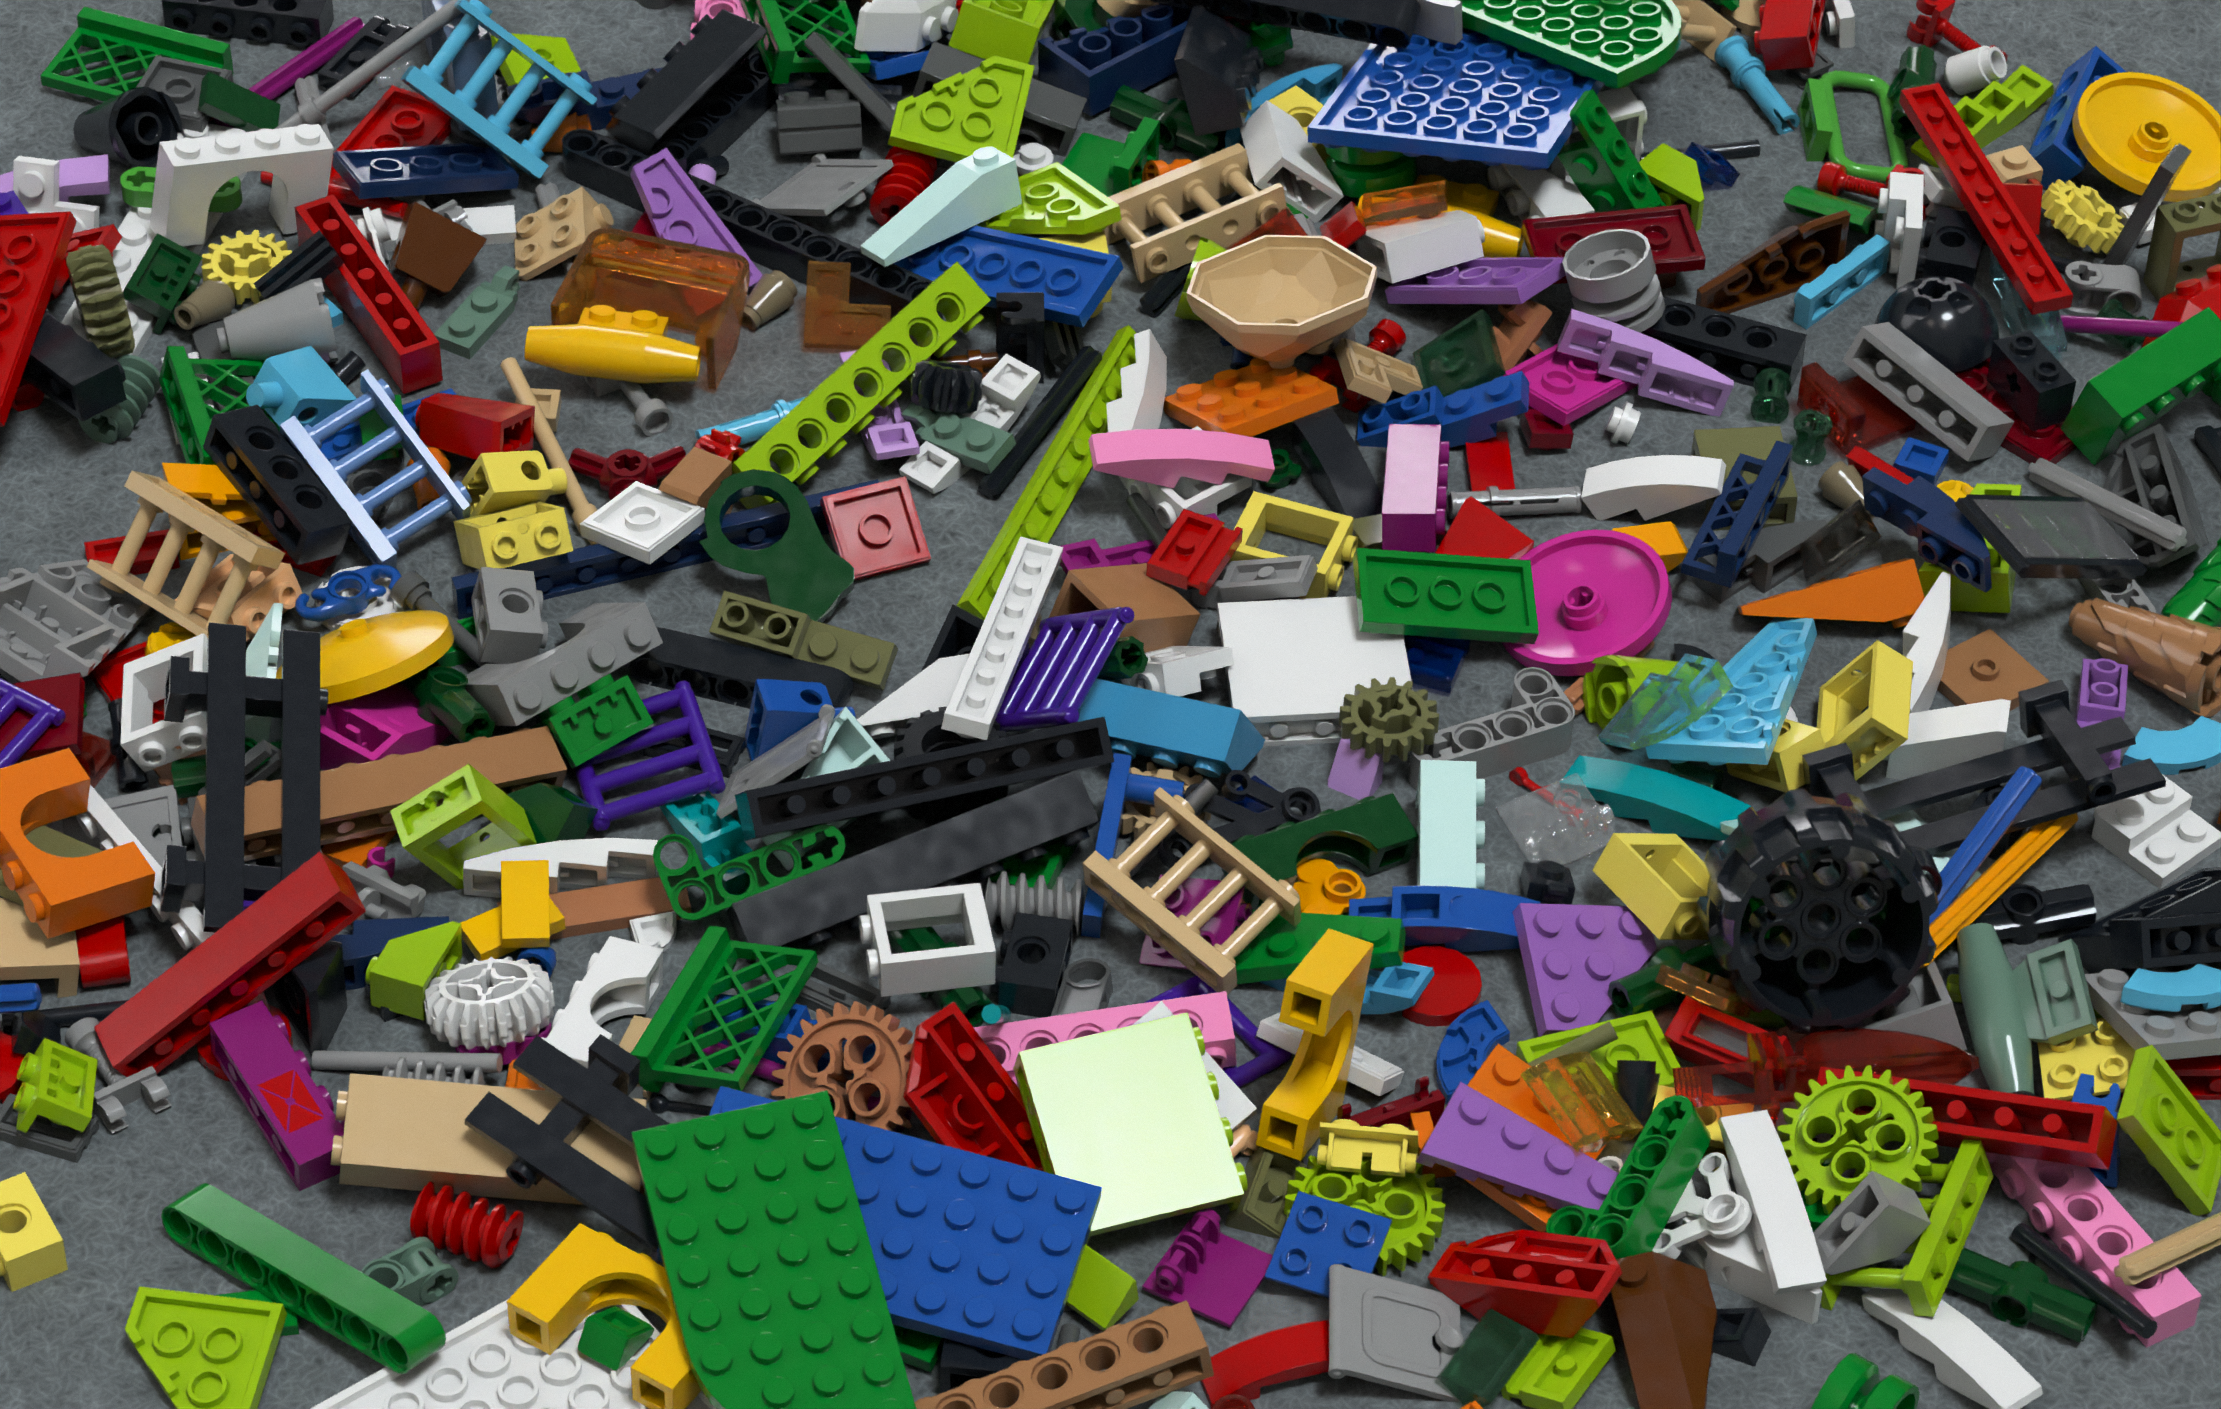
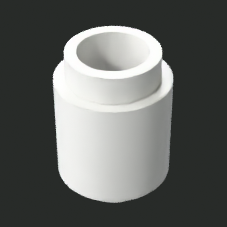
M1981 46L1948 58L1944 69L1945 82L1950 89H1953L1959 95H1965L1986 88L1993 80L1999 82L2000 78L2005 77L2007 73L2006 59L1999 48H1990L1988 46Z

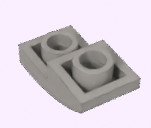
M1417 0L1420 3L1421 10L1413 33L1456 45L1463 39L1462 1Z

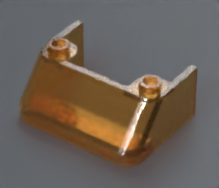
M614 228L597 229L587 236L550 305L552 325L578 324L584 307L591 308L595 305H607L613 307L615 311L629 313L638 310H649L655 312L658 316L669 317L668 326L697 332L695 335V345L701 347V355L707 358L708 388L716 390L738 346L750 282L749 262L745 257L737 253Z

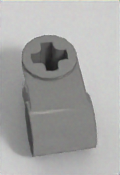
M2075 261L2066 266L2064 277L2067 281L2066 284L2073 293V299L2070 308L2061 309L2063 312L2072 316L2124 319L2134 318L2140 313L2143 307L2140 280L2137 271L2131 266L2094 264L2085 261ZM2079 297L2082 301L2081 305H2078Z

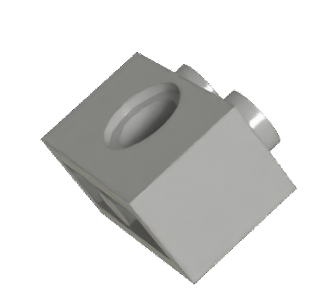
M480 567L471 597L480 662L511 664L537 656L539 648L544 649L547 645L548 623L541 620L543 592L536 589L534 571Z

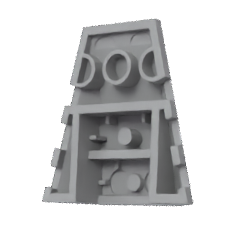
M85 559L40 565L37 573H31L23 567L9 569L7 577L0 578V669L21 682L79 672L82 677H85L153 608L126 591L124 594L118 593L100 584L102 576L87 568L88 561Z

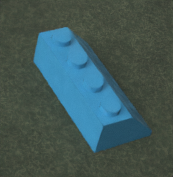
M1101 679L1095 680L1078 711L1079 719L1077 722L1105 716L1113 753L1132 755V759H1135L1137 754L1152 757L1151 760L1154 763L1173 769L1178 768L1179 763L1193 766L1196 772L1213 778H1219L1221 773L1228 774L1233 770L1242 771L1263 748L1265 741L1263 736L1239 709Z

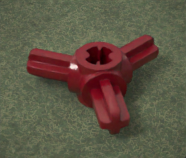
M676 446L648 458L644 453L637 450L624 449L606 458L584 449L575 448L571 452L568 463L572 471L599 480L600 488L608 492L609 498L612 500L636 481L656 489L657 480L667 476L686 456V452L682 446Z

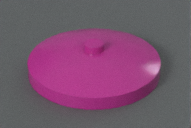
M1595 529L1572 532L1552 538L1536 546L1519 560H1531L1539 635L1535 644L1502 642L1507 652L1522 665L1528 668H1542L1551 675L1556 676L1585 675L1586 672H1592L1596 665L1591 662L1595 658L1605 655L1635 656L1658 635L1671 609L1672 588L1662 559L1652 547L1642 540L1626 533Z

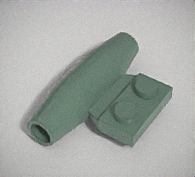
M1988 923L1968 925L1957 933L1959 990L1975 1057L1990 1090L2035 1096L2032 1042L2048 1043L2054 1046L2098 1030L2078 946L2072 939L2032 952L2027 954V958L2013 970L1995 928Z

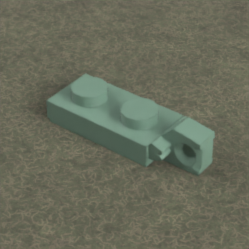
M505 265L494 274L491 283L484 281L480 286H477L434 333L440 342V348L471 359L514 312L515 303L518 300L517 291L521 288L519 286L520 271Z
M912 402L901 414L905 422L910 421L916 439L922 444L928 441L960 459L961 464L987 474H991L1016 445L1012 433L962 414H949L935 410L932 412L930 409H925Z

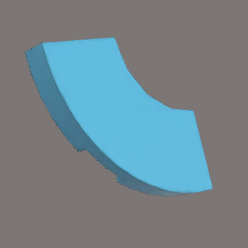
M2200 716L2192 725L2179 730L2157 731L2141 727L2135 737L2136 744L2129 746L2124 754L2122 766L2151 758L2161 774L2165 775L2179 774V770L2203 766L2204 769L2213 767L2221 762V723Z
M2199 963L2189 970L2175 973L2154 972L2138 968L2124 985L2120 1002L2133 1007L2165 1012H2179L2181 1005L2202 1004L2205 1010L2221 1006V970Z

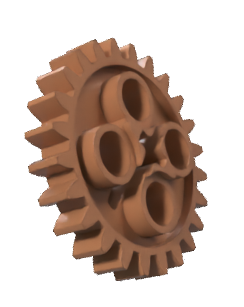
M854 1001L849 1012L847 1006L837 1002L834 1004L833 1017L828 1012L819 1008L816 1010L817 1024L813 1025L804 1019L800 1021L804 1032L801 1038L792 1034L786 1036L794 1048L791 1052L778 1051L777 1056L786 1062L785 1069L772 1071L773 1076L783 1080V1086L771 1091L772 1096L784 1100L828 1091L830 1100L834 1099L835 1101L833 1113L836 1117L852 1120L853 1113L855 1112V1122L895 1132L894 1128L897 1125L907 1129L912 1127L904 1115L907 1110H913L903 1096L913 1044L907 1043L912 1038L913 1033L905 1027L898 1028L900 1019L891 1014L884 1017V1010L874 1005L867 1011L865 1005ZM847 1039L846 1044H845V1046H844V1051H843V1050H842V1042ZM875 1043L876 1049L873 1058L869 1062L863 1063L862 1057L865 1048L869 1044ZM829 1052L830 1062L827 1068L818 1072L817 1066L820 1057L824 1053ZM880 1090L881 1098L878 1106L869 1111L867 1105L870 1095Z

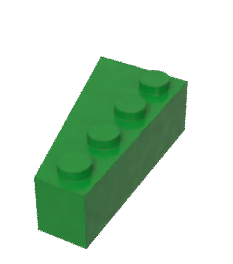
M2207 307L2090 379L2060 429L2095 466L2117 450L2122 441L2140 433L2186 398L2189 399L2196 395L2213 378L2221 379V319Z

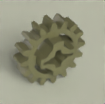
M1390 677L1387 684L1381 685L1376 678L1371 679L1370 688L1357 684L1355 685L1354 695L1345 694L1343 706H1340L1339 714L1342 739H1350V749L1352 750L1365 748V758L1370 759L1375 753L1382 754L1383 762H1389L1391 755H1398L1402 761H1407L1409 751L1422 755L1424 753V744H1434L1435 733H1438L1439 726L1436 700H1427L1428 691L1426 689L1414 692L1412 681H1407L1403 686L1396 685L1395 677Z

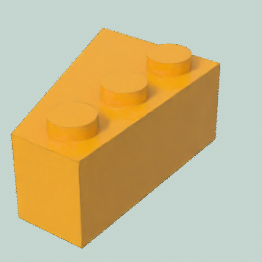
M162 463L163 476L166 482L247 531L253 533L257 528L258 532L262 534L260 536L262 540L266 542L277 540L217 465ZM197 530L188 532L179 551L181 560L198 556L203 542L200 541L202 533Z

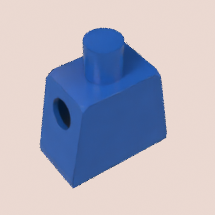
M756 679L745 733L746 749L750 760L753 761L818 719L819 710L823 705L829 704L833 706L826 686L819 682ZM852 706L847 707L848 710H849V711L853 714V716L856 718V716H855V711H854L853 707H852ZM834 707V718L842 711L844 707Z

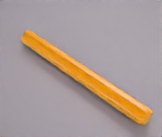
M2077 813L2032 826L1929 924V932L1937 945L1931 962L1957 938V933L1962 928L1970 925L2078 821ZM1930 963L1923 964L1920 966V968H1924L1928 966Z

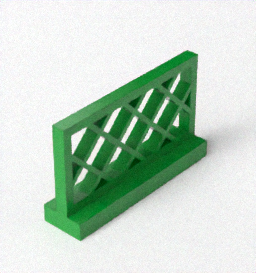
M740 0L747 19L762 25L767 30L757 46L772 84H788L790 72L831 73L805 46L804 41L813 32L824 35L838 51L841 50L854 57L846 59L860 73L869 72L871 63L866 51L854 49L857 28L845 0H820L810 3L809 0ZM783 1L796 9L790 11L778 5V3ZM821 1L834 8V10L830 12L816 4ZM807 13L820 21L815 24L802 16ZM792 25L806 33L801 36L787 28ZM832 26L844 32V34L839 36L826 28ZM803 50L815 58H799L797 52Z
M84 6L77 15L78 28L40 77L43 86L105 102L130 89L136 88L143 76L124 81L122 74L141 69L145 74L155 56L231 70L233 74L234 72L231 48L228 43ZM81 46L96 49L81 54L77 51ZM123 56L131 58V60L115 64L113 58ZM106 60L108 66L87 71L85 65ZM76 67L80 71L79 74L68 77L59 75L62 71ZM114 77L117 82L107 86L94 84L96 81Z
M167 346L159 381L187 464L217 465L203 448L212 417L215 414L249 407L246 404L248 403L246 392L251 384L237 376L257 377L264 361L194 359L187 357L184 346ZM195 374H207L216 380L210 384L195 376ZM227 385L241 393V395L235 398L221 389ZM210 398L225 408L218 411L204 402ZM266 410L263 411L266 414V416L270 419V421H272L276 425L277 429L280 432V427L277 425V423L271 418V416L266 412Z
M709 926L631 1052L633 1056L640 1060V1087H643L645 1091L659 1093L663 1084L670 1082L719 1089L720 1086L742 1091L818 964L816 951L733 941L729 938L727 928ZM738 958L757 961L738 971H732L737 964L736 960ZM786 965L797 966L794 971L777 978L772 972ZM762 975H765L769 980L747 991L741 985ZM732 988L737 992V995L713 1004L718 994ZM776 993L779 996L775 1003L759 1010L753 1005V1003ZM744 1007L750 1013L729 1023H725L722 1018ZM713 1020L718 1025L715 1029L696 1037L693 1036L699 1026ZM758 1026L760 1030L757 1035L737 1043L734 1038L735 1035ZM725 1039L730 1045L708 1056H705L702 1049ZM693 1053L699 1059L683 1067L675 1066L679 1059ZM736 1059L740 1062L733 1074L714 1071L715 1068Z

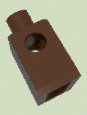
M413 202L408 205L405 211L389 270L405 279L401 289L418 311L428 291L441 297L451 291L487 239L429 208Z

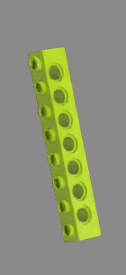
M958 262L954 263L732 464V474L753 469L776 472L771 467V460L778 465L781 472L780 475L786 477L791 482L795 480L801 486L820 469L814 463L819 457L824 455L827 460L833 457L847 444L842 437L850 429L857 434L875 418L870 411L877 404L884 409L902 393L898 385L904 379H907L911 384V377L915 371L916 363L925 361L932 354L939 359L957 343L952 335L959 329L966 334L984 318L979 311L991 299ZM937 310L944 315L946 321L939 317ZM909 334L917 340L919 346L912 342ZM882 359L890 365L892 371H889L883 365ZM854 384L862 389L864 397L856 391ZM826 409L834 414L837 422L829 418ZM798 435L805 438L809 448L800 442ZM761 495L744 497L739 500L746 509L778 502L771 497Z

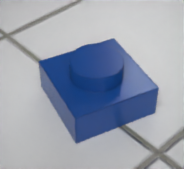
M1908 437L1893 467L1913 479L1920 476L1935 485L1947 464L1949 449Z

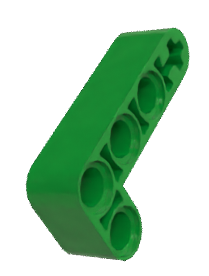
M815 825L704 871L690 840L683 835L670 834L657 842L653 851V859L672 909L683 920L693 922L724 911L734 902L837 863L844 854L845 840L840 830L833 825ZM823 833L826 839H835L837 845L831 849V858L825 859L822 853L813 854L806 858L811 867L802 869L800 854L792 843L802 841V850L816 844L815 835ZM670 843H679L688 852L687 862L679 869L667 868L661 861V851ZM774 851H785L792 857L793 870L787 876L776 877L768 871L766 860ZM730 869H742L749 876L750 885L743 894L732 895L724 889L722 879ZM686 887H698L704 892L706 904L699 912L688 913L680 907L678 902L679 894Z
M1682 1095L1665 1098L1658 1103L1600 1209L1596 1210L1581 1206L1560 1208L1548 1219L1546 1233L1606 1240L1615 1259L1652 1251L1711 1140L1709 1130L1691 1101Z

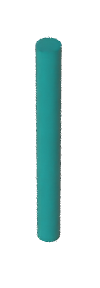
M989 1004L983 1008L982 1018L989 1024L1007 1023L1011 1018V1012L1006 1006Z

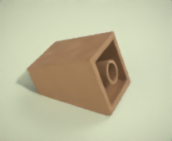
M1147 563L1069 570L1049 618L1115 607H1130L1134 611V620L1126 624L1119 638L1133 636L1144 643V652L1146 653L1171 646H1187L1200 613L1170 584L1146 576Z

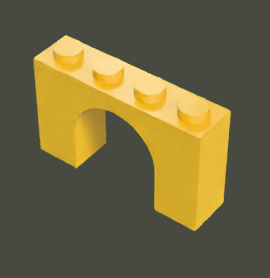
M1328 929L1286 979L1279 1022L1304 1031L1287 1074L1263 1104L1256 1140L1257 1146L1301 1161L1320 1137V1122L1331 1123L1337 1115L1338 1107L1343 1105L1374 947L1373 943Z
M579 1223L507 1300L510 1334L551 1355L587 1316L599 1309L613 1305H635L646 1308L660 1316L667 1325L662 1333L630 1367L633 1400L650 1409H686L702 1390L692 1373L686 1355L664 1267L657 1264L650 1256L644 1253H636L617 1243L607 1233L596 1232Z

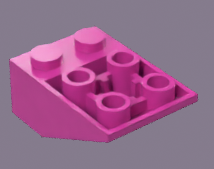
M398 682L364 696L327 705L326 716H320V769L329 770L338 768L346 763L359 764L379 760L391 754L404 755L424 751L429 747L439 745L452 733L445 726L432 724L422 719L417 713L420 701L401 682Z

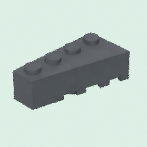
M933 41L920 71L913 97L915 98L931 90L934 84L959 72L963 75L979 67L980 63L984 60ZM1032 78L1018 135L1020 147L1028 143H1038L1050 149L1053 155L1066 156L1087 99Z

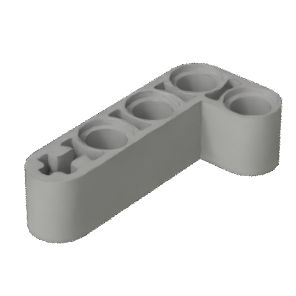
M1537 667L1524 668L1518 671L1514 677L1510 709L1438 730V733H1435L1434 744H1424V753L1422 755L1410 751L1408 776L1410 785L1415 790L1417 789L1420 760L1476 761V779H1484L1513 770L1518 766L1523 767L1561 755L1571 747L1575 717L1574 707L1548 671Z

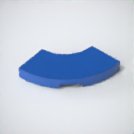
M1488 1000L1476 1004L1459 1015L1447 1028L1446 1035L1440 1044L1436 1059V1079L1438 1088L1445 1097L1446 1104H1448L1460 1082L1468 1085L1497 1044L1502 1046L1509 1042L1510 1032Z

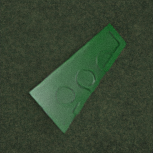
M1301 913V922L1294 927L1278 914L1235 958L1237 984L1287 979L1328 929L1373 943L1374 947L1369 969L1402 965L1406 936L1402 919Z

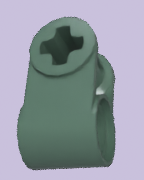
M426 1237L412 1239L403 1247L379 1259L370 1261L361 1271L420 1307L448 1295L455 1288L459 1278L457 1270L452 1265L443 1263L435 1254L434 1244Z

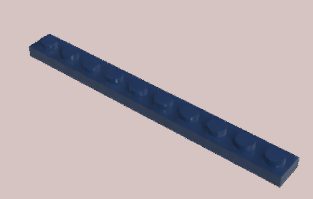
M878 479L804 496L821 535L830 534L820 503L823 496L879 483ZM772 503L725 514L721 530L731 543L742 549H764L781 540L788 529L790 515L782 503ZM704 522L651 564L601 544H594L573 549L572 552L502 569L534 571L536 589L543 592V600L705 563L714 559L708 555L699 542L708 538ZM479 571L451 577L453 603L458 619L474 616L471 597Z

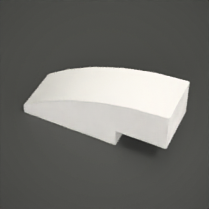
M1685 455L1644 456L1612 461L1586 469L1581 499L1597 520H1605L1637 509L1644 520H1648L1721 495L1726 464L1722 459Z

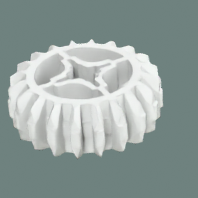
M491 956L488 960L482 961L474 959L469 964H456L454 970L440 972V977H435L430 981V987L425 990L424 1000L426 1022L429 1024L430 1032L437 1036L438 1041L449 1042L452 1047L465 1045L468 1050L476 1046H484L487 1050L491 1046L497 1045L506 1047L508 1042L516 1041L521 1043L524 1041L525 1036L539 1034V1029L549 1025V1019L554 1016L553 1006H555L552 982L549 981L548 972L542 971L541 965L529 964V961L526 959L513 961L512 957L509 956L504 959H494Z

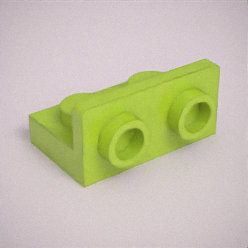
M44 1038L35 1054L28 1052L24 1056L17 1072V1079L22 1081V1085L17 1092L13 1104V1109L18 1111L16 1130L27 1133L37 1115H41L57 1125L68 1126L84 1132L92 1119L98 1059Z

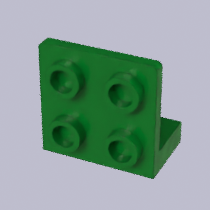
M1144 117L1136 131L1129 132L1125 143L1089 133H1082L1062 165L1107 197L1142 183V172L1145 164L1150 160L1159 159L1160 121Z
M608 674L576 692L579 697L578 701L575 702L570 695L537 714L541 721L531 726L530 729L548 726L571 768H575L654 722L628 675L614 681L611 674Z

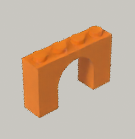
M70 748L0 768V868L7 887L11 891L15 890L23 901L28 919L32 923L37 922L47 939L152 906L155 872L134 841L88 856L72 858L46 853L35 847L25 837L29 832L42 825L87 812L90 777Z

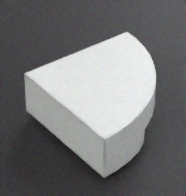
M672 911L629 920L633 941L664 949L663 952H665L676 936V913Z

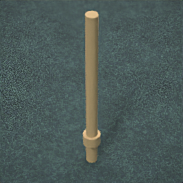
M513 357L506 358L501 362L500 367L518 403L535 406L534 434L551 468L561 467L566 473L567 490L564 494L573 510L572 519L580 533V523L596 512L597 508L595 505L589 504L517 360ZM588 540L590 545L598 544L596 542Z

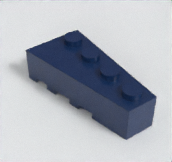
M1158 4L1141 9L1140 17L1122 18L1117 16L1107 19L1106 27L1087 32L1085 27L1069 31V38L1054 42L1052 37L1037 40L1039 80L1086 98L1083 112L1091 117L1110 107L1117 90L1123 85L1141 91L1178 72L1175 57L1192 10Z

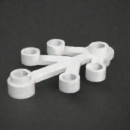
M1710 1153L1699 1163V1171L1710 1187L1711 1197L1709 1199L1698 1197L1691 1178L1667 1224L1685 1216L1697 1219L1673 1230L1664 1229L1652 1250L1653 1252L1676 1259L1681 1253L1682 1246L1709 1234L1718 1239L1731 1238L1741 1233L1748 1226L1752 1218L1751 1206L1744 1197L1731 1191L1728 1180L1731 1178L1732 1173L1729 1162L1722 1153ZM1607 1156L1597 1160L1617 1173L1620 1172L1624 1165L1622 1160L1615 1156Z

